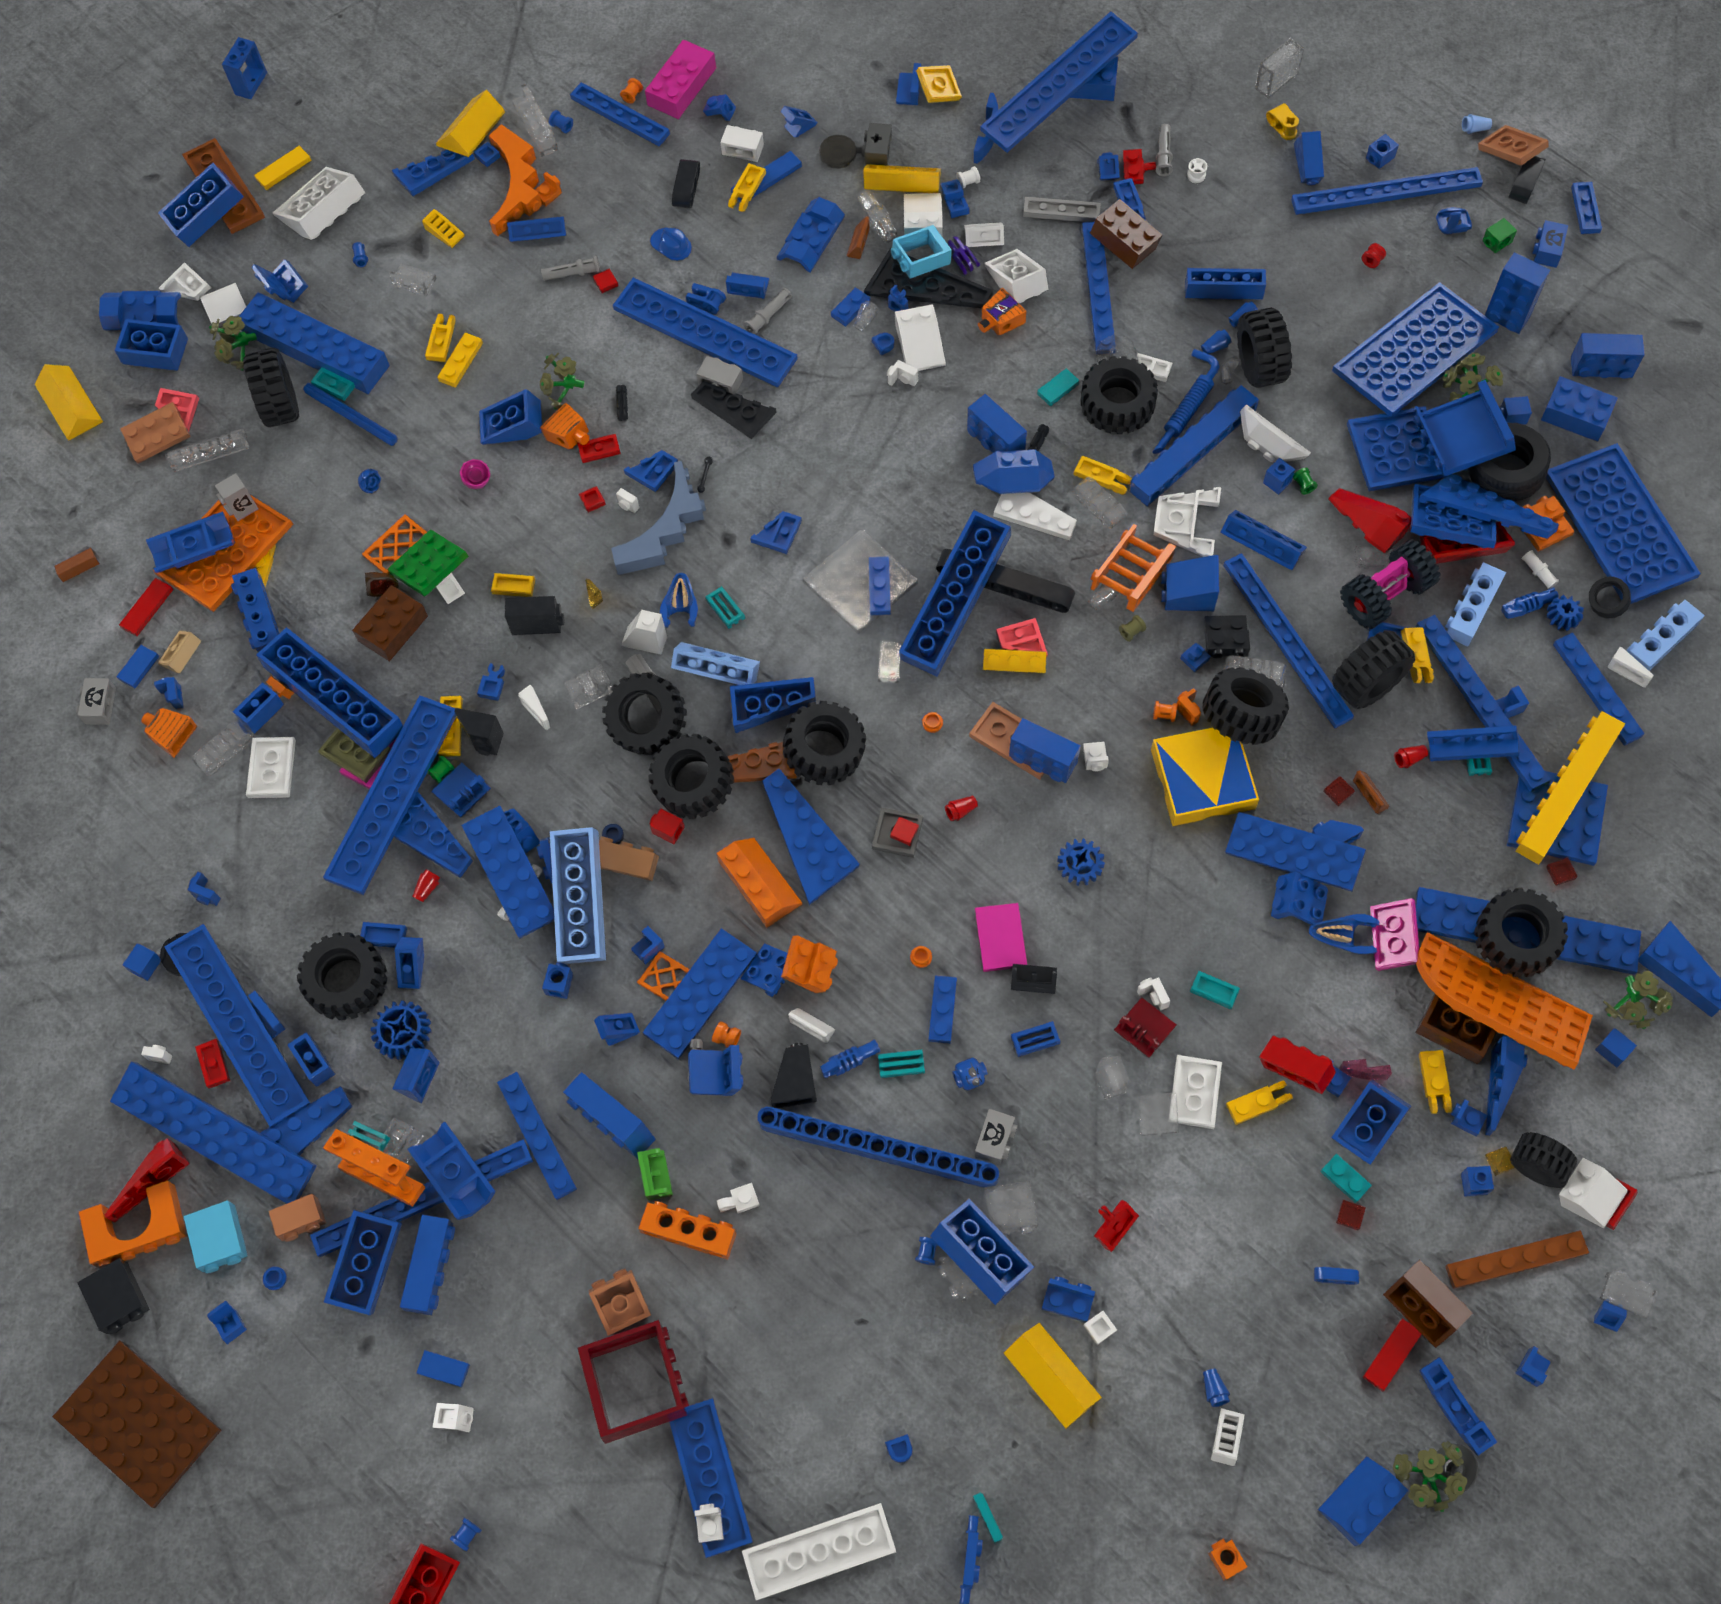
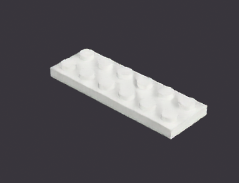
M881 1503L742 1550L756 1601L896 1553Z

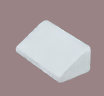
M796 1008L788 1014L790 1023L825 1043H828L835 1032L834 1028L800 1008Z

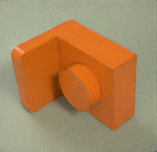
M545 172L543 174L545 181L535 190L539 192L542 204L547 207L562 192L559 179L555 175Z
M1194 688L1189 692L1187 690L1182 692L1177 698V710L1191 726L1199 722L1201 715L1199 706L1192 702L1197 692Z

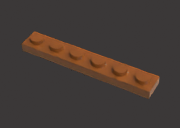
M1580 1230L1447 1264L1445 1267L1452 1287L1455 1289L1589 1254Z

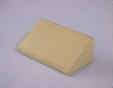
M179 631L158 664L173 672L181 673L201 643V640L191 632Z

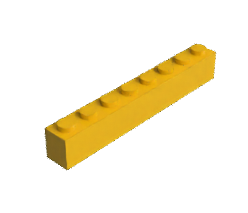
M1601 711L1598 717H1592L1587 725L1590 728L1588 734L1582 733L1577 742L1580 747L1578 750L1573 748L1567 758L1570 761L1569 765H1563L1558 772L1559 781L1557 783L1553 781L1547 790V793L1550 794L1548 799L1543 798L1536 809L1540 812L1537 816H1531L1526 824L1529 830L1527 833L1522 831L1516 843L1519 846L1515 852L1538 865L1540 864L1625 723Z

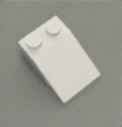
M941 193L904 194V235L934 225L942 236Z
M1018 249L984 263L999 288H1004L1018 303H1022L1030 297L1038 296L1042 292L1049 290L1045 268Z
M933 304L896 311L895 326L905 363L918 369V371L946 366Z

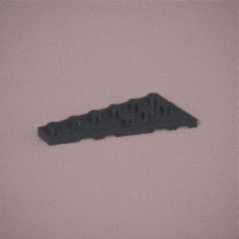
M891 248L864 289V293L868 296L888 298L890 290L894 285H897L899 292H902L903 289L906 291L905 298L907 300L981 309L993 295L992 289L941 268L909 278L906 272L902 271L897 259L893 258ZM908 255L912 262L918 260Z

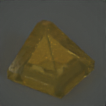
M587 578L585 581L591 608L594 609L603 602L601 591Z
M1506 1146L1485 1154L1495 1176L1515 1169L1511 1164V1155Z

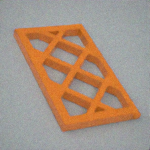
M405 514L366 549L362 556L381 572L390 574L383 567V561L395 562L401 557L398 556V547H412L416 543L413 542V533L424 535L427 532ZM405 521L410 524V529L399 530V527ZM398 534H409V542L398 543ZM390 535H395L394 543L383 544ZM383 548H394V556L383 557ZM375 549H379V557L372 558L369 555Z
M659 951L637 983L666 1001L669 997L662 993V989L673 986L676 989L681 982L676 980L675 970L680 969L688 973L690 969ZM662 958L670 963V967L658 970L657 963ZM671 971L673 982L661 985L659 974ZM656 975L657 986L652 987L644 981L648 976Z

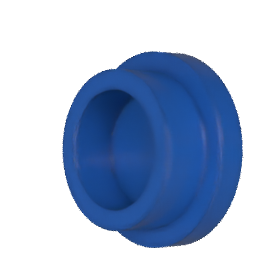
M271 1267L266 1270L263 1275L264 1286L269 1290H279L282 1288L287 1279L285 1271L280 1267Z

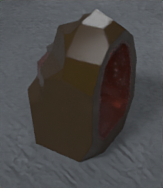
M379 572L365 573L367 596L380 597L391 585L397 589L399 588L397 579L392 575Z

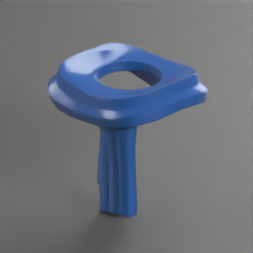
M1456 207L1445 208L1436 215L1439 229L1443 234L1467 232L1472 228L1469 214L1465 209Z

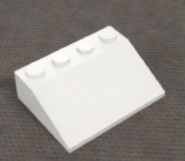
M325 167L277 208L273 215L302 237L312 240L317 238L325 227L331 226L338 216L345 214L348 207L357 203L361 196L365 194V191L353 174Z

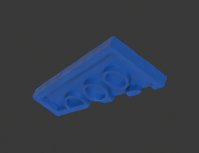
M445 150L437 157H432L431 155L426 157L423 162L418 164L412 162L407 164V168L402 170L396 168L392 172L412 196H415L475 160L473 153L467 157Z
M340 1086L272 1128L269 1127L260 1133L294 1153L301 1155L305 1148L319 1139L328 1127L334 1125L353 1106Z

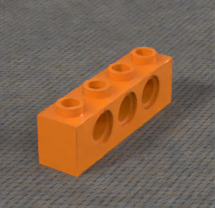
M655 1201L654 1204L647 1202L638 1228L642 1234L726 1260L729 1259L737 1235L736 1230L732 1228V1224L723 1221L717 1224L710 1222L711 1218L698 1214L697 1217L689 1215V1211L681 1208H676L675 1211L668 1209V1205L662 1202ZM670 1217L673 1219L669 1227L661 1226L664 1218ZM687 1224L694 1225V1230L690 1234L683 1233V1228ZM708 1231H715L716 1237L713 1240L707 1241L704 1239Z

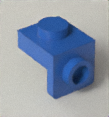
M726 94L712 96L707 100L703 112L706 116L721 114L726 121H730L736 106Z
M197 872L195 877L189 882L188 891L197 898L196 900L199 903L207 906L210 903L217 906L221 898L215 891L205 888L208 879L203 873Z
M224 1301L207 1314L208 1319L216 1326L222 1340L226 1344H229L247 1330L239 1313L227 1301Z

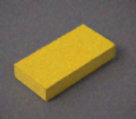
M494 573L491 592L496 595L532 597L535 577Z

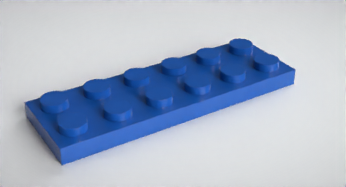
M498 806L461 825L519 939L555 921L554 908L502 807Z
M1238 812L1225 853L1288 873L1296 871L1312 880L1353 892L1366 849Z
M721 928L642 1032L643 1035L679 1060L690 1045L691 1040L697 1036L753 961L757 952Z
M713 1398L685 1407L687 1416L669 1422L693 1512L700 1510V1505L714 1504L715 1508L719 1507L721 1509L724 1540L702 1543L706 1558L753 1543Z

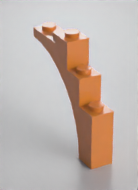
M502 124L489 135L491 145L500 152L501 157L510 169L511 175L506 199L499 211L489 220L492 232L497 236L508 229L507 222H515L524 213L530 217L542 206L539 192L533 189L539 183L536 169L530 166L536 160L534 148Z

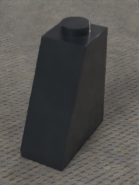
M794 1043L790 1047L785 1048L771 1096L773 1108L817 1102L808 1044Z

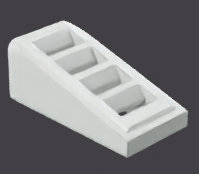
M1619 647L1607 666L1614 672L1645 688L1654 676L1622 647Z
M531 685L527 686L518 693L521 704L545 730L550 729L548 718L534 688Z
M1221 1408L1211 1455L1212 1461L1235 1466L1245 1414ZM1224 1419H1225V1420L1237 1422L1238 1424H1237V1426H1235V1425H1231V1424H1227V1423H1223V1422H1224ZM1222 1429L1235 1432L1236 1434L1232 1435L1222 1432ZM1220 1439L1233 1442L1234 1445L1220 1442Z

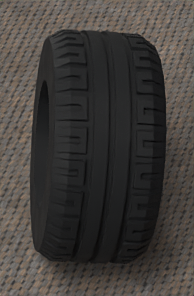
M1507 423L1514 436L1516 447L1515 451L1507 454L1521 458L1527 467L1516 471L1505 470L1498 467L1491 459L1469 467L1468 473L1472 483L1478 484L1484 490L1495 492L1506 500L1518 501L1532 496L1542 487L1549 470L1551 451L1544 437L1533 428L1519 423Z

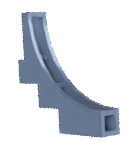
M682 461L674 462V491L668 507L659 520L641 536L628 543L611 548L618 575L664 565V556H667L665 546L685 542L683 534L687 533L685 524L704 520L703 512L706 511L704 499L700 500L698 492L693 493L692 484H687V480L690 479L688 468H683Z

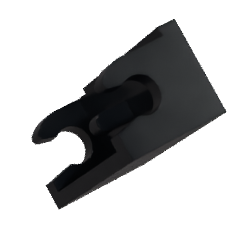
M1013 964L1011 990L1055 994L1057 967Z

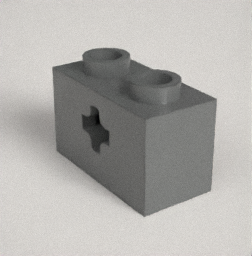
M869 123V128L864 133L866 145L862 146V157H865V165H888L892 124Z

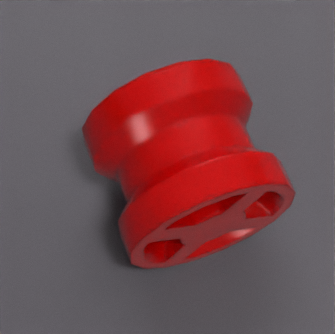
M1372 243L1368 247V251L1362 254V261L1369 268H1376L1380 261L1386 257V251L1381 245Z

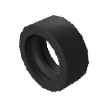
M1604 577L1592 585L1589 591V602L1592 610L1598 616L1616 618L1628 610L1631 603V593L1627 584L1622 579ZM1608 586L1617 587L1623 594L1621 603L1612 609L1602 608L1597 602L1599 591Z

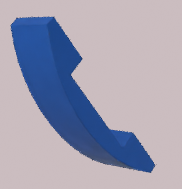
M991 92L986 105V120L998 111L996 97ZM977 137L974 148V163H979L992 148L994 142L989 137Z
M1440 1357L1420 1369V1373L1439 1407L1461 1438L1477 1456L1497 1443L1484 1421L1478 1419L1452 1380L1454 1379L1453 1375Z

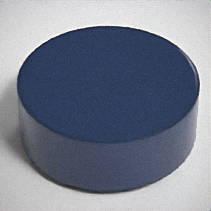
M609 824L604 827L602 837L610 838L613 840V843L620 844L624 839V832L619 825Z

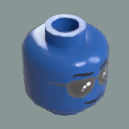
M969 1058L957 1063L955 1071H952L957 1086L959 1088L962 1087L966 1091L983 1085L985 1082L984 1076L988 1074L984 1063H979L976 1058Z

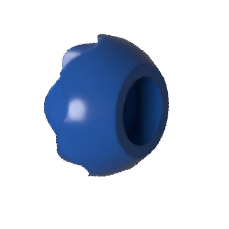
M366 469L359 475L358 484L363 492L373 493L379 489L381 477L376 470Z

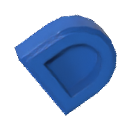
M880 333L872 337V343L881 356L894 348V337L891 334Z
M908 1434L885 1442L888 1453L895 1462L905 1463L912 1456V1445Z

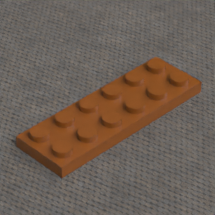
M216 138L182 154L195 177H198L208 166L214 163L229 177L244 196L221 217L231 234L265 218L261 208Z

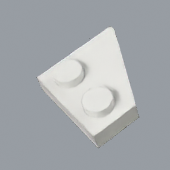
M185 262L159 287L162 292H180L181 297L196 301L211 288Z

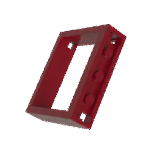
M659 1320L578 1347L600 1438L605 1444L687 1416L685 1407H688L689 1403L686 1393H681L679 1385L683 1384L679 1370H674L673 1363L677 1361L673 1348L669 1349L667 1341L670 1340L667 1327H662ZM657 1336L676 1406L611 1429L593 1358Z

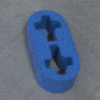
M1315 1267L1314 1281L1356 1285L1359 1284V1271L1344 1268Z

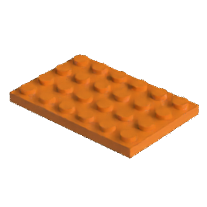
M252 495L250 496L259 509L237 521L234 515L229 516L220 500H218L201 519L223 511L231 527L235 544L216 551L215 555L180 568L175 566L155 574L214 612L233 591L231 586L234 583L232 575L253 569L294 524L290 519Z

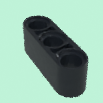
M1534 156L1522 165L1508 198L1527 204L1546 159Z
M680 159L672 193L673 207L692 208L700 174V161Z

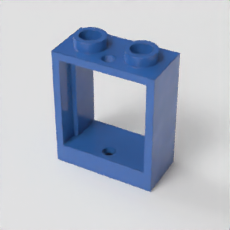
M238 37L223 61L222 66L234 94L252 99L266 76L267 70L255 42ZM246 62L247 67L242 74L240 68Z

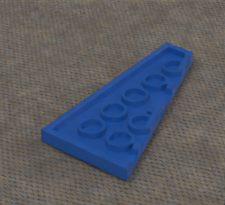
M777 769L765 778L762 784L776 816L778 826L797 871L806 899L810 905L857 869L860 864L784 773Z

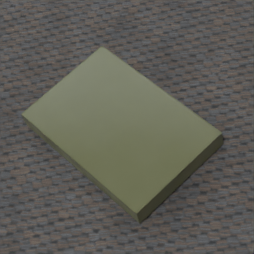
M337 728L318 750V753L367 783L385 761L391 748L387 747L374 758Z

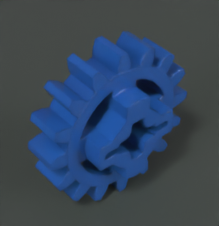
M1084 838L1081 843L1074 839L1073 845L1067 842L1065 845L1066 849H1060L1061 855L1057 859V862L1060 863L1058 864V870H1063L1062 877H1069V883L1076 880L1077 886H1079L1080 881H1084V884L1088 885L1089 879L1095 882L1096 875L1101 876V868H1104L1105 864L1102 861L1104 854H1098L1100 847L1093 848V841L1086 844ZM1090 855L1093 856V858H1094V860H1095V863H1094V861L1090 858ZM1085 857L1084 862H1081L1077 867V862H1080ZM1066 860L1068 861V864L1071 865L1072 869L1068 867Z

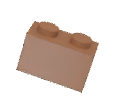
M314 1194L268 1211L276 1237L286 1242L297 1239L299 1234L306 1231L307 1233L317 1231L321 1225L326 1224L319 1199Z

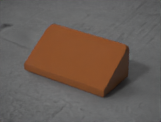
M865 217L855 227L847 257L861 258L870 231L869 217Z
M89 548L54 567L58 577L62 582H65L100 563L92 548Z
M1361 770L1357 771L1353 782L1374 812L1379 814L1390 807L1367 773Z

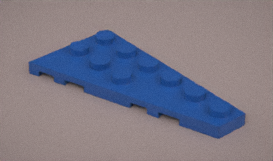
M1454 474L1448 475L1422 493L1419 499L1421 503L1426 504L1427 501L1438 503V508L1452 507L1459 514L1490 522L1491 519L1502 522L1501 526L1508 528L1509 526L1521 527L1522 532L1546 539L1553 535L1559 526L1558 523L1553 522L1548 517L1540 516L1531 509L1523 508L1512 500H1506L1495 492L1486 491L1478 484L1470 483Z
M417 791L394 838L461 878L473 862L472 858Z

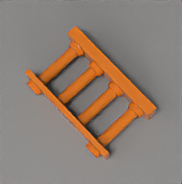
M1135 524L1132 525L1129 531L1125 530L1119 544L1099 570L1095 569L1091 576L1093 581L1091 590L1094 591L1100 583L1126 596V599L1129 600L1126 609L1132 612L1135 611L1155 584L1161 572L1165 570L1166 564L1171 562L1176 546L1171 543L1165 549H1158L1135 537L1137 528ZM1131 543L1152 554L1157 560L1155 563H1150L1125 549ZM1121 556L1142 567L1147 573L1145 576H1140L1115 562ZM1111 569L1137 583V587L1129 589L1110 579L1106 574Z
M335 1129L323 1147L324 1150L342 1158L338 1165L340 1171L412 1207L425 1189L422 1183L406 1176L411 1168L410 1165L338 1129Z

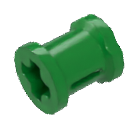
M1307 467L1296 471L1293 475V479L1298 482L1301 488L1300 492L1303 495L1313 492L1318 486L1317 482L1312 480Z
M441 755L439 761L432 768H429L427 773L437 783H440L441 779L455 768Z

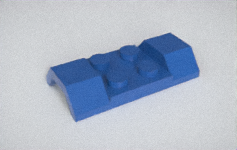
M820 197L812 200L786 238L784 246L777 255V260L787 257L799 262L806 271L811 273L844 219L845 214L836 203Z
M160 291L104 293L100 297L99 318L104 331L122 330L125 319L179 325L177 301L181 298V293Z
M223 511L146 539L155 562V573L175 566L180 568L215 555L216 551L235 544L231 527Z
M443 1122L437 1133L423 1144L411 1146L407 1149L457 1220L471 1217L487 1205L496 1191L446 1122Z

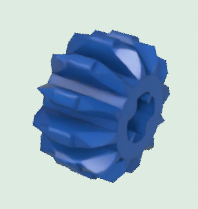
M1562 595L1560 598H1554L1547 607L1548 613L1546 616L1547 619L1551 620L1550 625L1556 624L1557 630L1561 629V627L1566 631L1570 630V628H1576L1583 619L1584 607L1579 606L1580 600L1574 602L1573 596L1567 599L1565 595Z

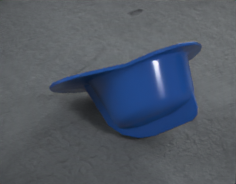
M662 228L655 231L651 236L650 242L652 247L671 260H683L691 253V242L679 229Z

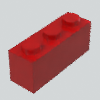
M1272 1036L1259 1056L1264 1068L1320 1094H1323L1336 1073L1332 1061L1328 1057L1315 1055L1304 1046H1295L1284 1037L1280 1039Z

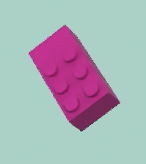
M682 40L646 88L647 106L679 119L715 71L714 52Z

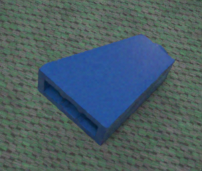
M1321 131L1302 132L1294 142L1301 183L1316 185L1324 177Z

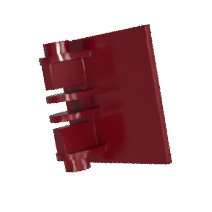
M1141 997L1128 1014L1120 1019L1114 1031L1150 1058L1177 1024Z

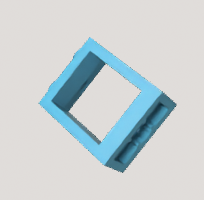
M934 225L893 239L891 254L894 259H897L902 271L906 272L909 278L951 263L952 250ZM928 244L935 254L912 262L905 252Z

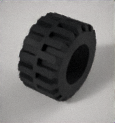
M1526 1132L1522 1134L1510 1161L1521 1174L1534 1182L1548 1187L1563 1188L1575 1168L1577 1157L1569 1148L1551 1137Z

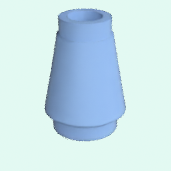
M1469 114L1462 120V130L1468 134L1490 130L1492 127L1491 118Z

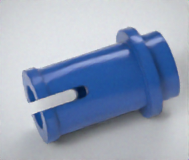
M356 242L352 245L354 252L353 262L357 267H364L368 262V257L365 255V246L361 242Z

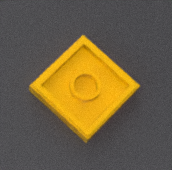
M950 65L918 67L916 70L928 103L960 101L962 98Z

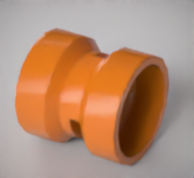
M720 1021L713 1033L712 1042L725 1044L726 1048L730 1045H737L741 1036V1030L735 1027L730 1028L728 1024Z

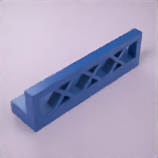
M1237 510L1228 515L1220 532L1290 570L1295 568L1300 556L1307 549L1306 546Z
M1517 726L1427 731L1430 761L1519 756Z

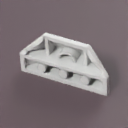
M1247 404L1241 409L1244 439L1248 442L1247 445L1250 448L1261 451L1265 459L1275 462L1278 458H1281L1287 462L1305 459L1310 455V451L1278 429Z

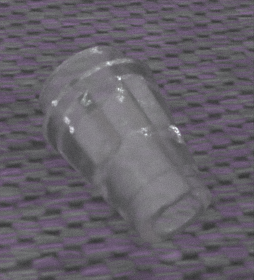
M870 301L862 303L853 326L863 331L877 316L878 307Z
M1101 584L1088 602L1097 610L1117 598L1119 592Z

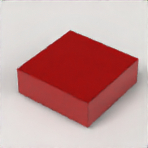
M610 268L593 276V280L601 294L619 286Z
M597 486L579 494L588 513L606 505Z
M899 817L890 834V838L910 846L919 829V825Z

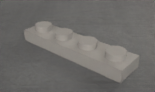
M1025 197L1023 217L1095 222L1096 218L1100 216L1101 203Z

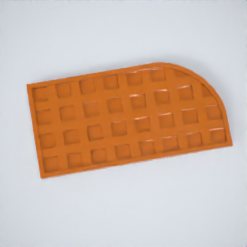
M1428 932L1426 933L1419 947L1416 965L1424 982L1441 1000L1447 1003L1453 1010L1471 1017L1476 1022L1493 1028L1498 1033L1507 1035L1519 1044H1524L1536 1050L1539 1054L1554 1059L1563 1066L1573 1070L1576 1068L1593 1015L1518 977H1513L1510 973H1507V975L1500 973V968H1492L1488 962Z

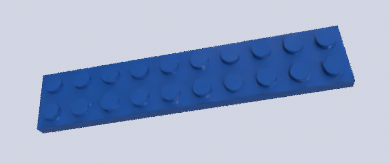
M1109 12L980 126V131L1008 153L1137 38L1138 33L1113 12Z
M634 277L613 304L615 311L714 358H718L725 363L735 364L742 371L777 388L798 359L797 354Z
M419 695L323 876L325 881L364 895L457 717L454 712L455 708Z
M1419 887L1415 903L1418 931L1476 943L1478 939L1475 936L1476 922L1490 901ZM1565 916L1562 920L1563 923H1567L1568 930L1565 934H1567L1568 938L1567 943L1564 945V950L1557 958L1558 960L1633 975L1637 973L1641 939L1640 930ZM1508 917L1502 921L1503 933L1512 944L1524 949H1533L1539 946L1540 937L1538 931L1529 921L1520 917Z
M202 924L166 945L165 949L269 1127L272 1128L309 1105V1099L206 926Z
M137 1062L129 1064L110 1100L111 1103L286 1204L300 1199L317 1166Z

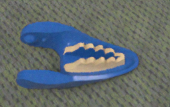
M685 573L675 575L662 601L660 614H662L665 628H668L671 623L669 620L670 615L676 612L689 613L688 623L690 627L695 626L698 606L690 581Z
M1366 914L1349 915L1312 924L1309 927V934L1323 943L1352 953L1374 954L1377 953V948L1372 945L1369 947L1354 945V931L1358 925L1376 927L1379 926L1380 922L1375 917Z

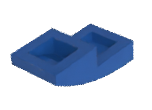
M959 180L940 183L951 218L969 214V207L964 198Z

